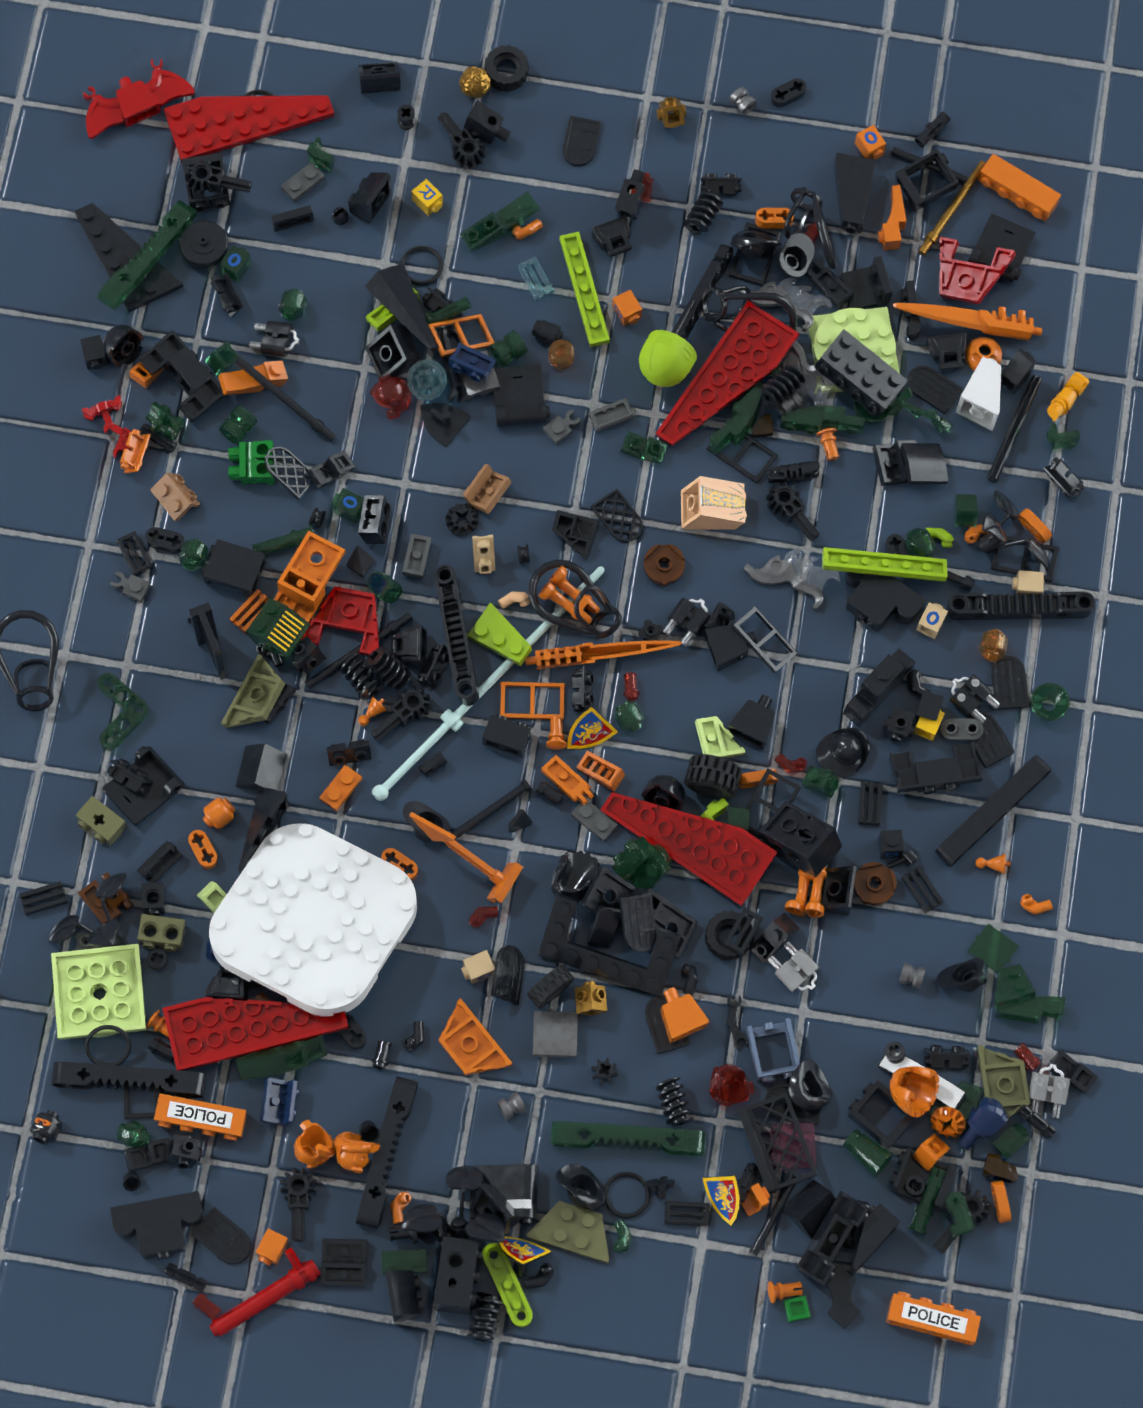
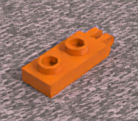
M557 755L541 768V772L572 801L576 802L579 800L585 805L588 801L583 795L589 799L594 797L592 792L589 791L590 785Z

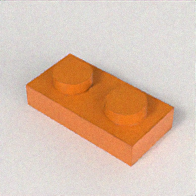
M344 765L319 797L320 801L337 812L361 782L362 776Z

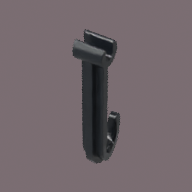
M445 326L439 329L437 335L444 350L452 349L449 335L454 336L458 344H462L454 327ZM452 355L443 356L441 360L449 387L447 399L451 403L457 397V402L460 403L467 389L460 383L458 373L448 366L449 358Z

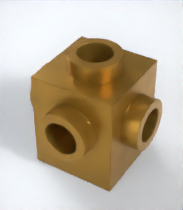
M668 97L664 101L659 102V109H656L658 121L663 123L665 128L685 125L684 116H686V108L679 99Z
M594 981L584 982L583 986L574 988L577 1014L594 1016L607 1012L605 986L596 985Z

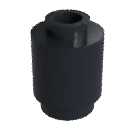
M537 320L532 329V335L536 336V339L554 346L556 342L560 343L563 331H561V326L546 320Z

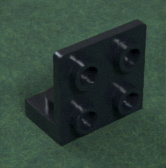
M882 256L874 257L870 267L841 273L842 282L854 293V297L848 301L850 308L862 309L890 302L892 288Z

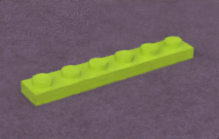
M575 232L559 236L560 244L589 346L594 347L610 343L580 233Z
M824 547L822 551L823 570L946 581L948 577L947 559Z

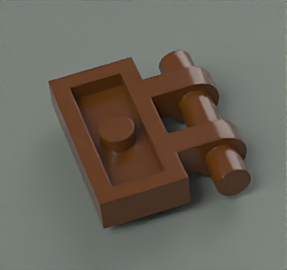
M106 872L101 876V878L105 880L111 875L108 872ZM94 880L80 890L78 895L100 923L103 924L108 920L100 898L95 896V891L99 884ZM121 888L115 894L116 898L114 900L110 898L105 900L111 919H117L122 915L117 908L120 905H123L126 910L134 906L130 901L128 893L123 892Z

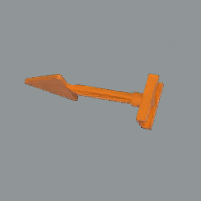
M413 812L410 813L411 819L432 841H443L451 850L489 877V880L495 883L486 899L492 903L496 901L499 903L503 902L523 866L517 862L507 863L503 872L493 869L456 842L455 835Z

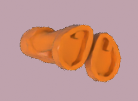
M560 566L550 577L548 583L541 589L538 597L555 602L568 611L572 618L577 619L574 614V604L560 594L555 586L574 600L581 591L567 581V570L565 567ZM584 595L579 603V613L590 624L592 618L583 609L585 608L596 615L600 608L590 595Z
M826 866L816 878L799 869L797 895L795 900H788L786 902L784 910L801 917H805V914L812 918L824 916L821 894L823 882L827 876ZM813 881L810 901L806 905L809 883Z

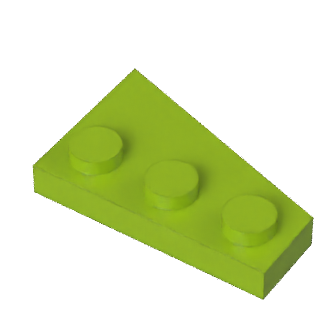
M491 602L468 634L470 640L519 666L523 664L532 651L531 645Z

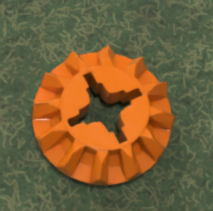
M952 1107L936 1109L930 1119L932 1129H935L938 1135H945L946 1139L949 1136L956 1138L957 1135L963 1133L966 1126L963 1114ZM952 1119L951 1125L944 1126V1122Z

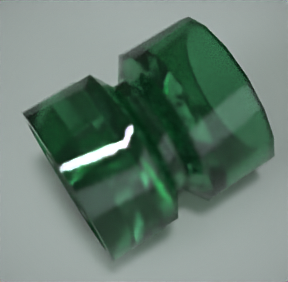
M514 330L505 335L503 341L499 339L489 346L492 356L502 368L512 363L514 357L518 359L528 353L523 339Z
M237 405L229 414L230 419H225L221 424L219 431L229 441L239 445V442L246 438V431L250 432L257 424V419L247 409Z

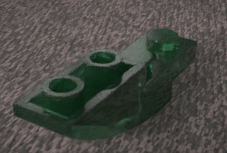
M527 191L497 213L491 212L459 235L470 251H474L511 233L516 226H522L525 224L524 220L540 210V208Z
M761 382L755 387H751L741 400H737L733 404L732 417L725 422L719 431H715L711 435L710 450L716 455L729 442L737 446L751 430L759 415L763 401L761 394L763 384Z
M812 406L782 415L780 428L791 432L796 430L803 431L809 435H815L821 431L822 427L826 429L836 428V430H843L849 434H862L865 418L845 415L846 407Z
M321 1035L281 1047L251 1053L235 1060L240 1079L249 1080L274 1076L309 1066L310 1061L327 1056L323 1036Z

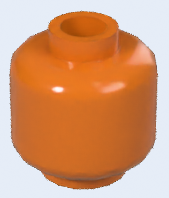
M216 798L204 807L205 816L203 820L210 828L214 826L217 829H222L234 820V812L236 810L227 798Z

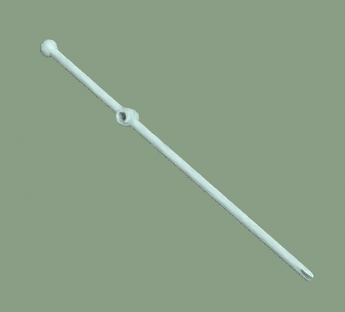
M598 567L589 576L593 583L604 573V567ZM584 582L577 588L579 591L586 587ZM569 596L567 599L574 604L575 600ZM559 606L552 614L560 618L566 610ZM545 620L526 641L532 646L553 623ZM506 659L478 688L479 699L514 662ZM462 704L454 712L447 709L440 717L444 723L382 785H376L372 789L374 798L378 801H384L388 797V790L449 729L456 732L461 728L464 723L460 718L473 705L466 706Z

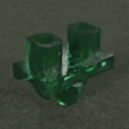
M152 403L151 409L145 418L152 424L151 431L154 433L161 431L171 441L176 440L185 424V420L180 416H172L170 408L166 404Z

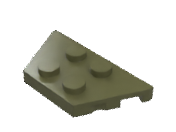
M257 655L221 722L225 728L266 720L285 686V682L261 655Z
M981 1045L977 1046L984 1098L989 1097L998 1100L1009 1119L1017 1114L1018 1109L1023 1104L1030 1105L1024 1061L1014 1057L1010 1058L998 1051L988 1050Z
M559 1201L527 1233V1239L606 1264L609 1263L603 1218L600 1213Z

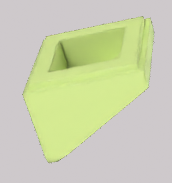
M211 881L197 894V897L215 913L227 894L217 883Z

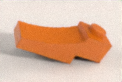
M900 185L892 186L890 193V217L887 223L882 224L881 231L878 232L879 244L883 245V251L900 249L902 241L900 230H904L906 225Z
M283 361L264 362L254 367L277 387H282L288 380ZM244 370L221 373L218 377L224 395L261 392L265 388Z

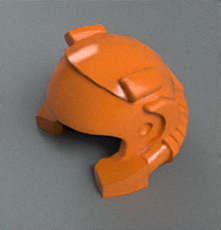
M310 1120L303 1121L300 1127L304 1132L294 1143V1153L300 1162L307 1164L306 1167L312 1169L333 1157L336 1149L331 1135L318 1123H311Z
M349 1131L343 1132L336 1136L334 1140L337 1163L346 1170L361 1174L363 1168L370 1162L368 1158L369 1153L378 1151L380 1145L374 1142L361 1141L362 1137L360 1134Z

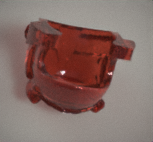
M390 375L378 378L379 383L377 382L371 389L370 395L374 397L380 406L392 408L386 411L388 419H394L399 417L400 413L409 407L411 388L401 378L391 377Z
M724 1064L713 1068L709 1093L720 1105L730 1106L731 1104H738L748 1100L749 1095L754 1093L753 1081L746 1080L745 1072L734 1064Z

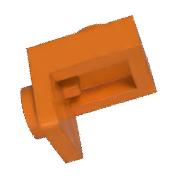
M759 1183L750 1187L745 1202H741L744 1211L750 1217L768 1207L770 1195L765 1187L761 1188Z

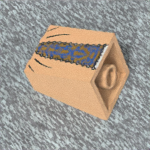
M699 476L681 490L682 529L735 530L743 525L747 517L744 484Z

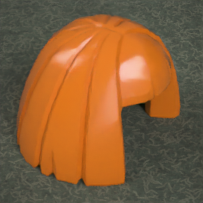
M918 1066L899 1068L893 1073L890 1080V1092L894 1101L905 1113L916 1118L920 1117L921 1114L924 1115L936 1100L937 1095L935 1093L939 1091L938 1074L932 1069Z

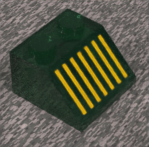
M269 598L246 632L255 644L288 659L309 628L310 623L285 604Z

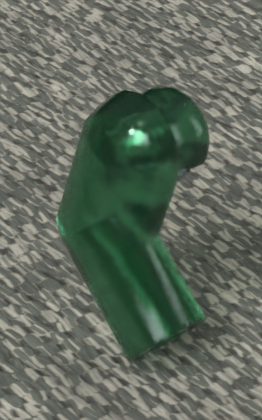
M621 1219L614 1223V1227L619 1234L617 1242L613 1244V1248L617 1253L626 1252L632 1240L631 1232L624 1220Z

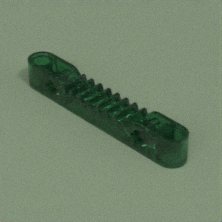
M177 201L162 219V226L159 225L158 232L154 231L153 237H149L148 243L145 242L143 248H139V253L134 254V259L129 260V265L125 264L124 268L117 270L101 288L97 299L111 309L117 310L179 239L183 230L194 221L197 211L183 201Z
M554 1121L551 1126L550 1145L585 1149L592 1146L593 1143L595 1147H598L599 1143L602 1142L606 1148L608 1143L611 1142L613 1148L616 1147L617 1143H620L622 1149L625 1148L626 1143L629 1144L630 1149H633L635 1144H638L639 1150H642L644 1145L647 1146L648 1150H651L652 1146L655 1145L657 1151L662 1148L664 1152L670 1155L703 1156L705 1155L706 1133L700 1130ZM583 1131L586 1132V1140H582L580 1136ZM670 1137L674 1138V1146L670 1145Z

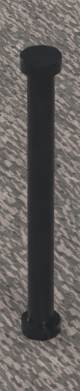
M524 779L521 781V785L452 831L451 834L456 836V840L524 792L531 791V786Z

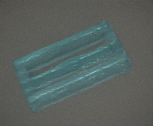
M536 257L518 264V269L535 301L539 300V297L547 296L548 293H554V289ZM530 264H534L535 268L537 269L541 279L543 280L546 286V289H543L540 281L538 280ZM524 267L528 269L532 279L534 280L540 292L536 291Z

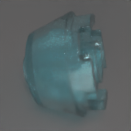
M425 359L418 361L408 372V388L420 400L429 401L436 399L443 393L446 387L447 377L445 370L434 360Z

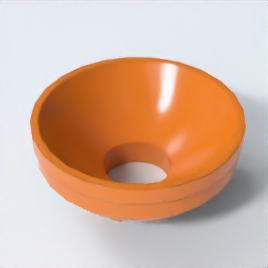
M979 337L972 340L965 350L967 365L975 371L982 357L994 359L1000 365L1002 351L999 344L987 337ZM987 346L990 348L991 353L989 355H982L979 352V348Z

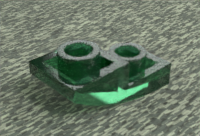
M628 431L620 452L661 464L668 444L650 436L646 439Z

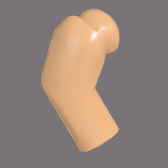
M512 591L498 600L502 609H505L514 602H519L522 607L530 604L528 594L525 592Z

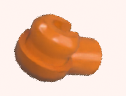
M983 524L971 525L964 536L967 543L973 544L981 534H988V532L982 531Z

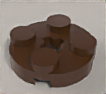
M672 544L654 545L645 554L643 569L646 576L652 582L663 587L677 582L684 573V555L679 548ZM667 560L669 562L668 568H661L659 562Z
M869 862L859 868L855 875L854 892L863 904L882 905L893 897L897 881L894 872L890 868L888 869L879 862ZM872 879L881 883L877 889L870 887L869 884L872 882Z

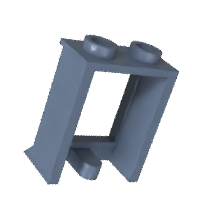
M790 1018L782 1023L773 1024V1022H769L756 1028L747 1026L746 1034L749 1040L756 1080L769 1083L775 1081V1077L784 1076V1079H790L800 1064ZM785 1033L792 1066L761 1071L755 1038Z

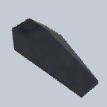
M266 787L264 792H259L254 801L256 804L238 868L239 874L242 873L263 840L274 831L289 808L287 793Z

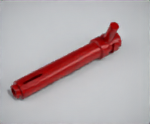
M292 1248L287 1249L285 1254L293 1268L284 1277L214 1319L209 1327L215 1337L223 1336L295 1290L303 1289L306 1287V1283L310 1281L312 1283L317 1280L316 1277L321 1275L311 1259L308 1262L305 1260L301 1263Z

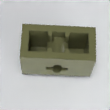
M91 796L76 814L77 824L86 832L90 830L95 834L94 838L103 845L107 843L110 847L127 828L126 822L94 796ZM97 820H98L99 822L104 821V824H103V825L100 824V823H99V824H96V822H97Z

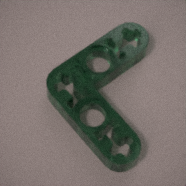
M103 673L98 678L99 689L123 710L100 735L99 740L103 749L112 751L147 717L149 710L147 703L111 673ZM111 679V684L115 688L114 692L110 686L106 685L104 687V680L110 681ZM124 691L129 694V698L126 701H119L117 699V695L120 692ZM132 701H133L134 705H136L138 708H140L141 706H143V707H142V710H143L142 713H140V712L135 713V709H134V707L131 705ZM127 720L130 722V726L126 730H121L118 727L119 722ZM115 728L118 734L113 737L114 743L108 742L106 744L105 738H111L115 734L113 730Z

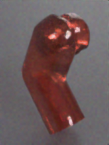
M782 753L774 760L787 773L802 772L806 769L807 761L803 757L790 761Z
M498 906L478 907L470 916L469 922L471 926L478 928L487 917H498Z

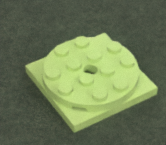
M888 307L873 309L846 308L832 314L813 316V325L808 329L814 365L842 330L845 329L900 373ZM817 376L820 394L842 392L836 386L824 382L821 376Z
M139 944L51 953L58 1040L87 1037L93 1029L103 1025L117 1026L126 1033L146 1030ZM97 989H104L106 991L105 996L101 1000L94 997V992ZM106 1029L97 1032L93 1037H108L119 1032Z

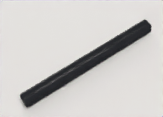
M1033 375L988 473L987 479L993 483H996L999 479L1042 382V378Z

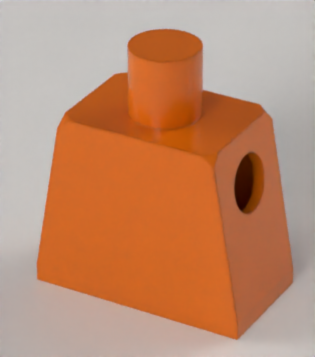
M675 987L663 992L668 1003L662 1005L660 1011L670 1044L708 1027V1018L690 994L679 997Z

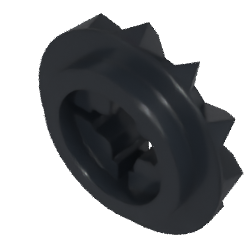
M466 503L456 504L449 509L446 515V525L456 535H468L475 531L479 524L478 513L474 507ZM467 514V522L461 521L457 523L459 520L457 515L464 516Z

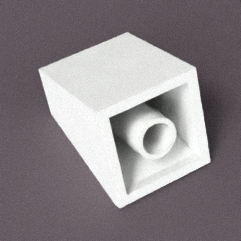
M982 357L960 397L956 410L957 414L991 431L994 429L1000 412L1001 365L997 361Z

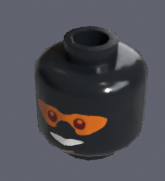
M47 1110L46 1113H38L30 1127L32 1139L43 1145L55 1142L63 1127L62 1122L58 1119L59 1115L50 1110Z

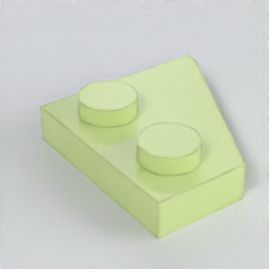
M717 716L696 719L695 725L703 754L722 758L745 754V749L743 747L740 748L733 739L734 736L729 730L724 728L723 723Z

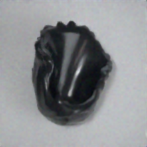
M581 850L579 852L567 851L558 860L559 865L552 877L551 890L555 898L559 893L581 901L593 881L600 864L588 852L584 854Z

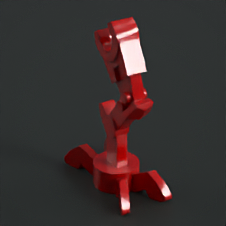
M120 395L116 396L115 400L103 401L92 406L90 409L87 407L82 409L83 417L93 421L96 415L103 416L105 434L111 430L120 435L113 450L114 458H117V454L123 452L124 449L130 450L126 446L129 433L132 432L128 428H121L114 424L109 414L112 410L119 411L123 403Z

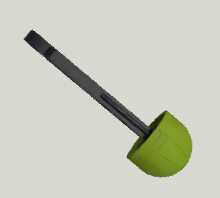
M724 244L720 245L715 258L708 266L672 332L655 330L649 334L639 354V366L642 374L652 384L661 387H671L680 383L691 371L696 362L697 354L686 340L702 313L701 297L704 291L708 288H716L732 259L733 247ZM712 291V292L709 294V296L707 297V303H708V301H709L711 295L713 294V291Z

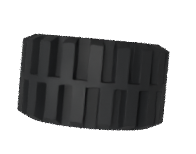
M710 754L693 755L689 761L684 784L695 793L709 798L731 799L736 796L742 769L732 761Z

